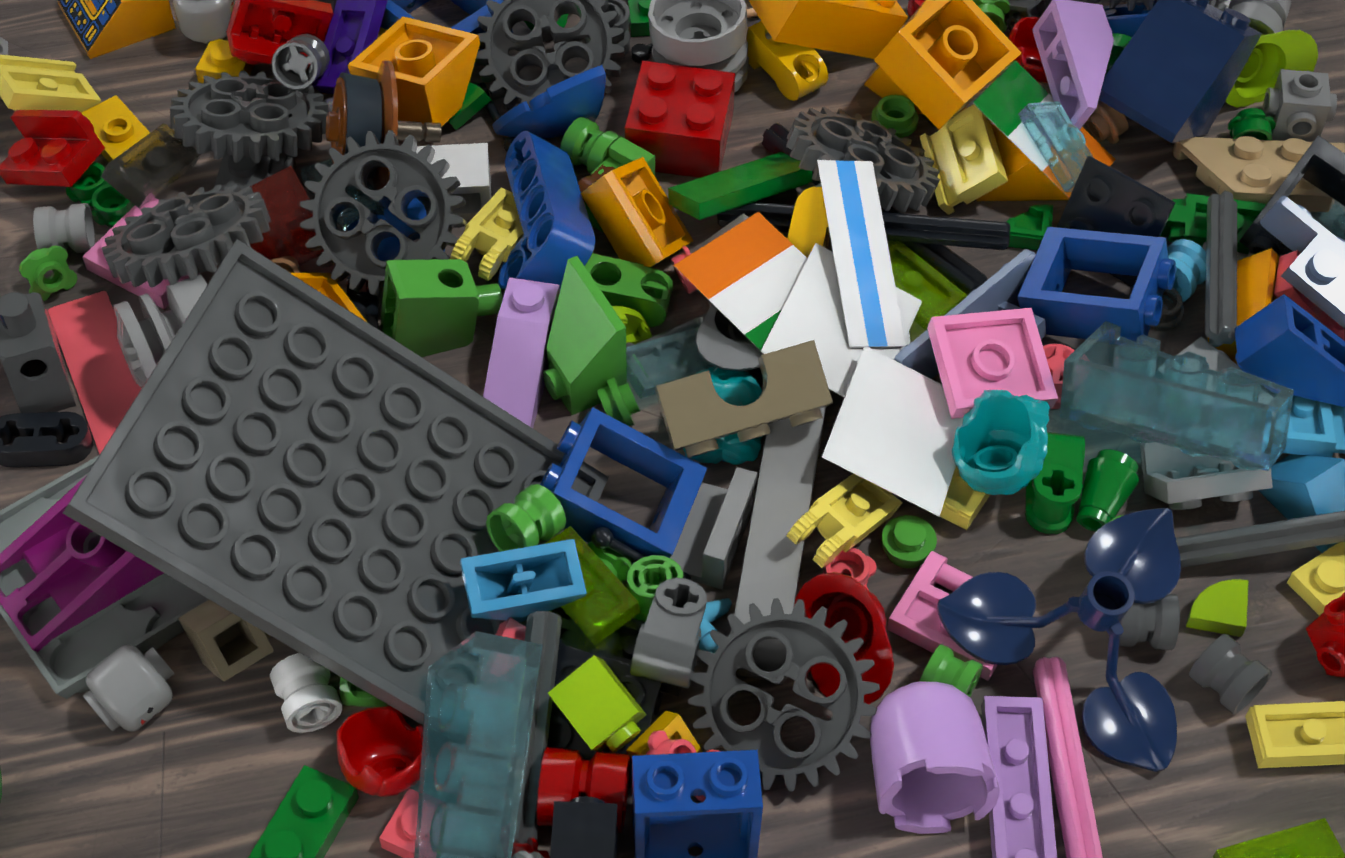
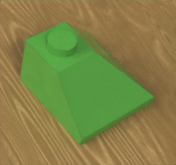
M578 256L572 257L567 261L546 347L548 370L543 371L544 383L549 394L554 400L561 398L571 416L600 404L601 400L597 390L607 386L608 379L615 377L619 386L627 383L626 326Z

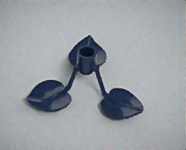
M1148 509L1129 513L1099 528L1089 540L1084 558L1085 567L1093 577L1080 597H1070L1065 604L1043 616L1033 617L1036 609V600L1030 588L1018 577L1002 572L979 574L967 580L948 596L939 600L937 605L939 618L954 642L976 659L994 665L1016 664L1027 659L1035 648V635L1032 628H1043L1071 612H1077L1080 620L1088 628L1100 632L1107 631L1109 639L1105 676L1109 687L1095 689L1086 698L1081 717L1083 730L1090 743L1101 754L1112 760L1155 772L1165 770L1174 755L1177 742V721L1171 697L1163 685L1148 673L1134 672L1119 682L1117 665L1120 636L1124 632L1120 622L1131 608L1133 602L1149 604L1164 599L1176 587L1180 578L1181 557L1174 533L1171 509Z

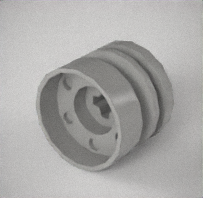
M651 1L648 19L650 39L653 44V61L735 73L734 92L738 91L747 80L749 70L748 42L746 40L748 30L747 5L745 1Z
M198 274L194 280L187 278L176 282L174 285H167L166 292L170 310L162 313L149 294L140 295L139 302L145 318L141 321L137 320L128 301L113 305L117 318V339L134 381L141 388L206 288L207 283L202 275Z

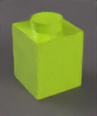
M595 655L548 692L549 696L589 748L597 752H602L608 747L612 753H615L626 746L641 732L636 723L647 715L607 663Z

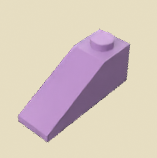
M1052 0L1032 31L1064 137L1073 139L1097 108L1114 39L1103 5L1073 0Z
M509 277L497 317L483 397L533 428L545 386L543 371L548 370L546 347L560 294V285Z

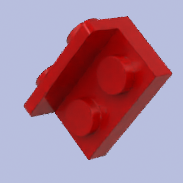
M16 110L10 118L24 138L10 147L8 157L0 164V176L6 184L72 187L104 151L105 147L95 134L93 124L79 111Z

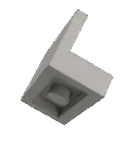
M736 467L728 489L704 482L701 483L673 555L670 557L680 565L683 572L690 575L691 581L723 590L753 510L757 472Z

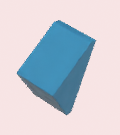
M1290 454L1271 466L1273 488L1258 490L1288 520L1345 511V459ZM1337 543L1315 547L1323 553Z
M574 539L460 559L472 618L506 621L511 617L517 622H523L527 620L530 613L551 611L581 599L587 594Z

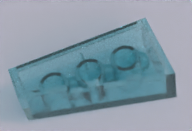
M1107 321L1064 361L1060 418L1078 422L1080 426L1086 429H1106L1128 435L1130 439L1136 442H1156L1176 447L1190 456H1210L1230 461L1236 467L1244 470L1261 469L1269 471L1286 448L1294 394L1293 389L1233 367L1216 372L1209 369L1206 357L1189 351L1176 356L1160 351L1161 341L1145 335L1137 337V342L1121 337V326Z
M475 631L428 667L414 858H511L543 644Z

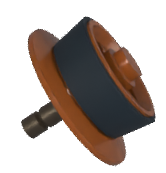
M382 61L376 79L340 73L334 89L332 112L328 111L326 116V140L331 141V147L339 151L343 156L349 152L347 138L350 136L360 147L366 146L367 131H372L380 144L384 143L388 130H392L397 135L398 140L404 141L409 135H412L419 142L423 139L424 142L440 143L441 123L425 122L422 124L421 122L398 121L397 83L394 66L391 61ZM378 167L369 173L367 179L373 178L375 190L382 189L387 185L390 179L388 168Z

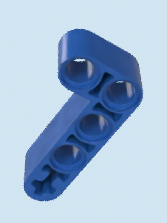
M523 131L517 135L507 151L505 168L524 235L512 249L507 262H503L498 277V284L500 288L506 290L510 277L558 284L561 290L568 259L578 256L585 266L594 250L595 234L583 197L580 194L581 191L568 153L529 131Z

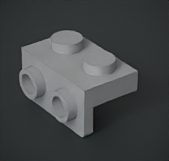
M1241 427L1144 440L1140 444L1144 492L1167 503L1170 509L1185 510L1202 506L1201 499L1220 496L1221 501H1245L1253 498V491L1273 488L1271 467L1248 459L1246 430Z

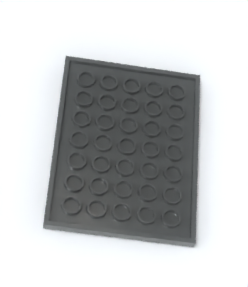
M237 239L63 514L477 757L487 751L512 695V691L479 672L498 627L504 620L471 617L460 559L500 552L488 534L487 516L504 503L514 504L515 496L530 485H540L549 466L552 463L559 466L564 453L557 450L558 444ZM583 461L571 489L598 502L609 477ZM562 530L549 541L539 540L538 545L574 539L577 548L581 539ZM527 620L519 623L526 627Z

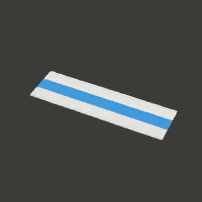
M817 160L849 347H864V345L867 347H905V335L873 162Z

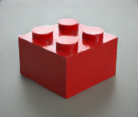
M642 60L625 125V139L655 155V172L697 178L720 172L733 117L735 73Z

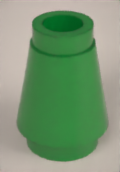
M1104 449L1099 451L1095 458L1088 461L1079 513L1076 518L1082 527L1096 532L1116 517L1139 483L1137 475L1139 467L1133 458L1120 451Z

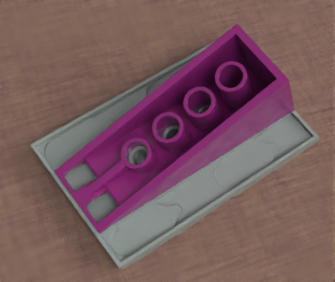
M99 455L0 510V614L54 692L66 699L75 693L89 690L86 684V676L89 671L119 647L130 644L138 648L142 654L152 647L155 650L184 631L178 620L179 617L209 600L63 514Z

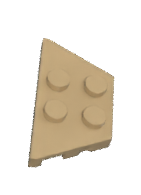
M1249 136L1237 139L1194 137L1175 142L1173 156L1177 160L1191 159L1198 166L1196 177L1206 186L1213 188L1218 194H1221L1223 191H1229L1233 194V199L1267 204L1313 142H1306L1297 138L1279 141L1259 140ZM1330 143L1345 153V143ZM1304 178L1299 181L1288 196L1290 200L1303 206L1309 212H1329L1335 202L1332 197Z

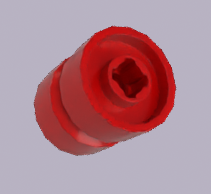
M546 747L539 779L537 825L552 827L554 801L569 802L576 797L588 796L598 798L605 803L617 804L618 833H623L629 788L630 755L596 752L590 760H584L579 750Z

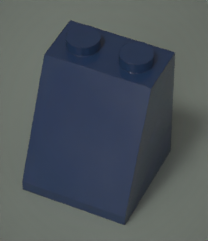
M1158 0L1104 77L1099 100L1170 143L1205 135L1209 132L1262 33L1249 27L1251 20L1244 14L1229 8L1221 11L1208 4L1210 0Z

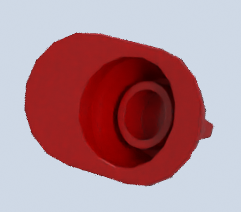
M836 572L815 576L802 586L795 597L794 606L798 599L803 600L805 617L810 619L823 606L827 608L826 627L830 629L843 619L847 622L846 630L841 637L845 643L853 639L862 638L864 643L854 654L856 661L873 660L875 666L861 675L862 681L873 682L880 686V690L864 695V703L870 705L880 699L889 687L894 669L892 647L886 632L887 621L884 608L873 593L851 576ZM819 664L810 670L820 692L826 697L833 695L838 690L841 682L840 674L833 666Z

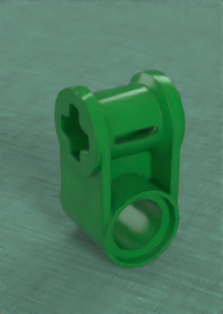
M1047 432L1048 452L1043 468L1039 475L1028 483L1025 493L1026 520L1032 528L1048 535L1059 534L1066 531L1072 524L1074 504L1080 498L1083 488L1084 436Z

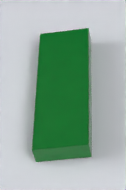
M779 152L668 188L669 204L701 220L809 184V182H812V171L800 169V160Z

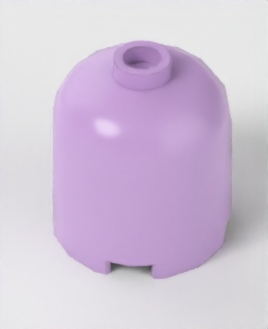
M923 681L913 682L900 687L883 698L876 707V714L872 716L870 723V733L872 734L870 737V747L880 813H887L894 817L895 828L917 834L951 831L950 820L964 817L972 812L974 813L975 820L984 818L996 806L1000 790L982 721L972 699L953 685Z

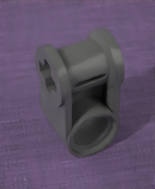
M673 578L659 584L646 622L641 625L631 664L630 674L632 676L689 688L691 679H689L690 674L694 673L697 660L696 654L700 646V625L707 603V594L698 583L685 578Z

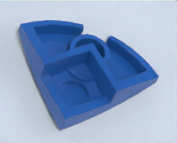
M603 66L594 67L547 88L546 92L529 101L531 108H529L527 101L515 106L492 124L495 133L508 137H517L519 133L529 131L542 139L564 136L568 127L579 117H586L595 122L601 110L605 93L606 72Z

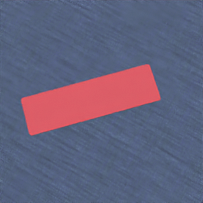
M106 291L48 309L99 455L142 389L134 381L117 339V318Z

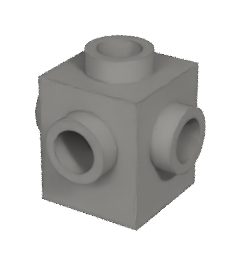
M1281 69L1275 87L1267 88L1263 103L1265 115L1273 117L1276 121L1275 129L1271 130L1272 140L1285 141L1290 138H1297L1306 142H1313L1318 135L1321 136L1325 123L1333 121L1337 108V95L1330 93L1328 73Z

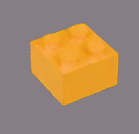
M935 0L900 29L874 61L936 128L940 130L992 84L1021 52L973 0Z

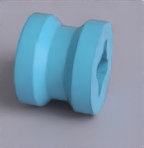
M1179 239L1175 240L1167 248L1169 259H1173L1176 262V276L1172 289L1165 290L1162 296L1173 302L1186 301L1195 292L1197 285L1206 280V251L1191 240Z

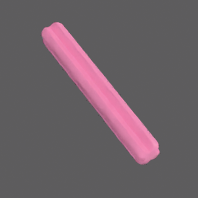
M1043 657L1036 661L1033 676L1037 697L1043 699L1047 752L1066 857L1103 858L1066 664L1059 657Z

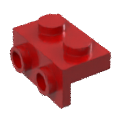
M236 0L226 31L230 53L233 57H237L249 64H271L273 54L278 47L297 35L310 34L324 42L334 14L332 6L329 3L316 0Z

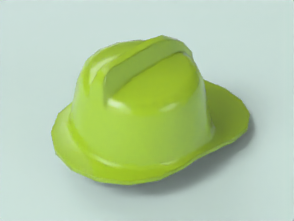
M1285 30L1267 35L1262 34L1225 102L1238 108L1264 101L1267 88L1275 87L1281 69L1313 72L1318 59V48L1312 36L1301 30Z

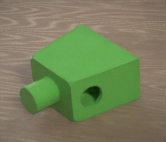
M461 259L386 261L380 328L384 334L420 357L465 347L473 342L478 316L499 314L503 300L502 292L498 283L476 286L468 264Z

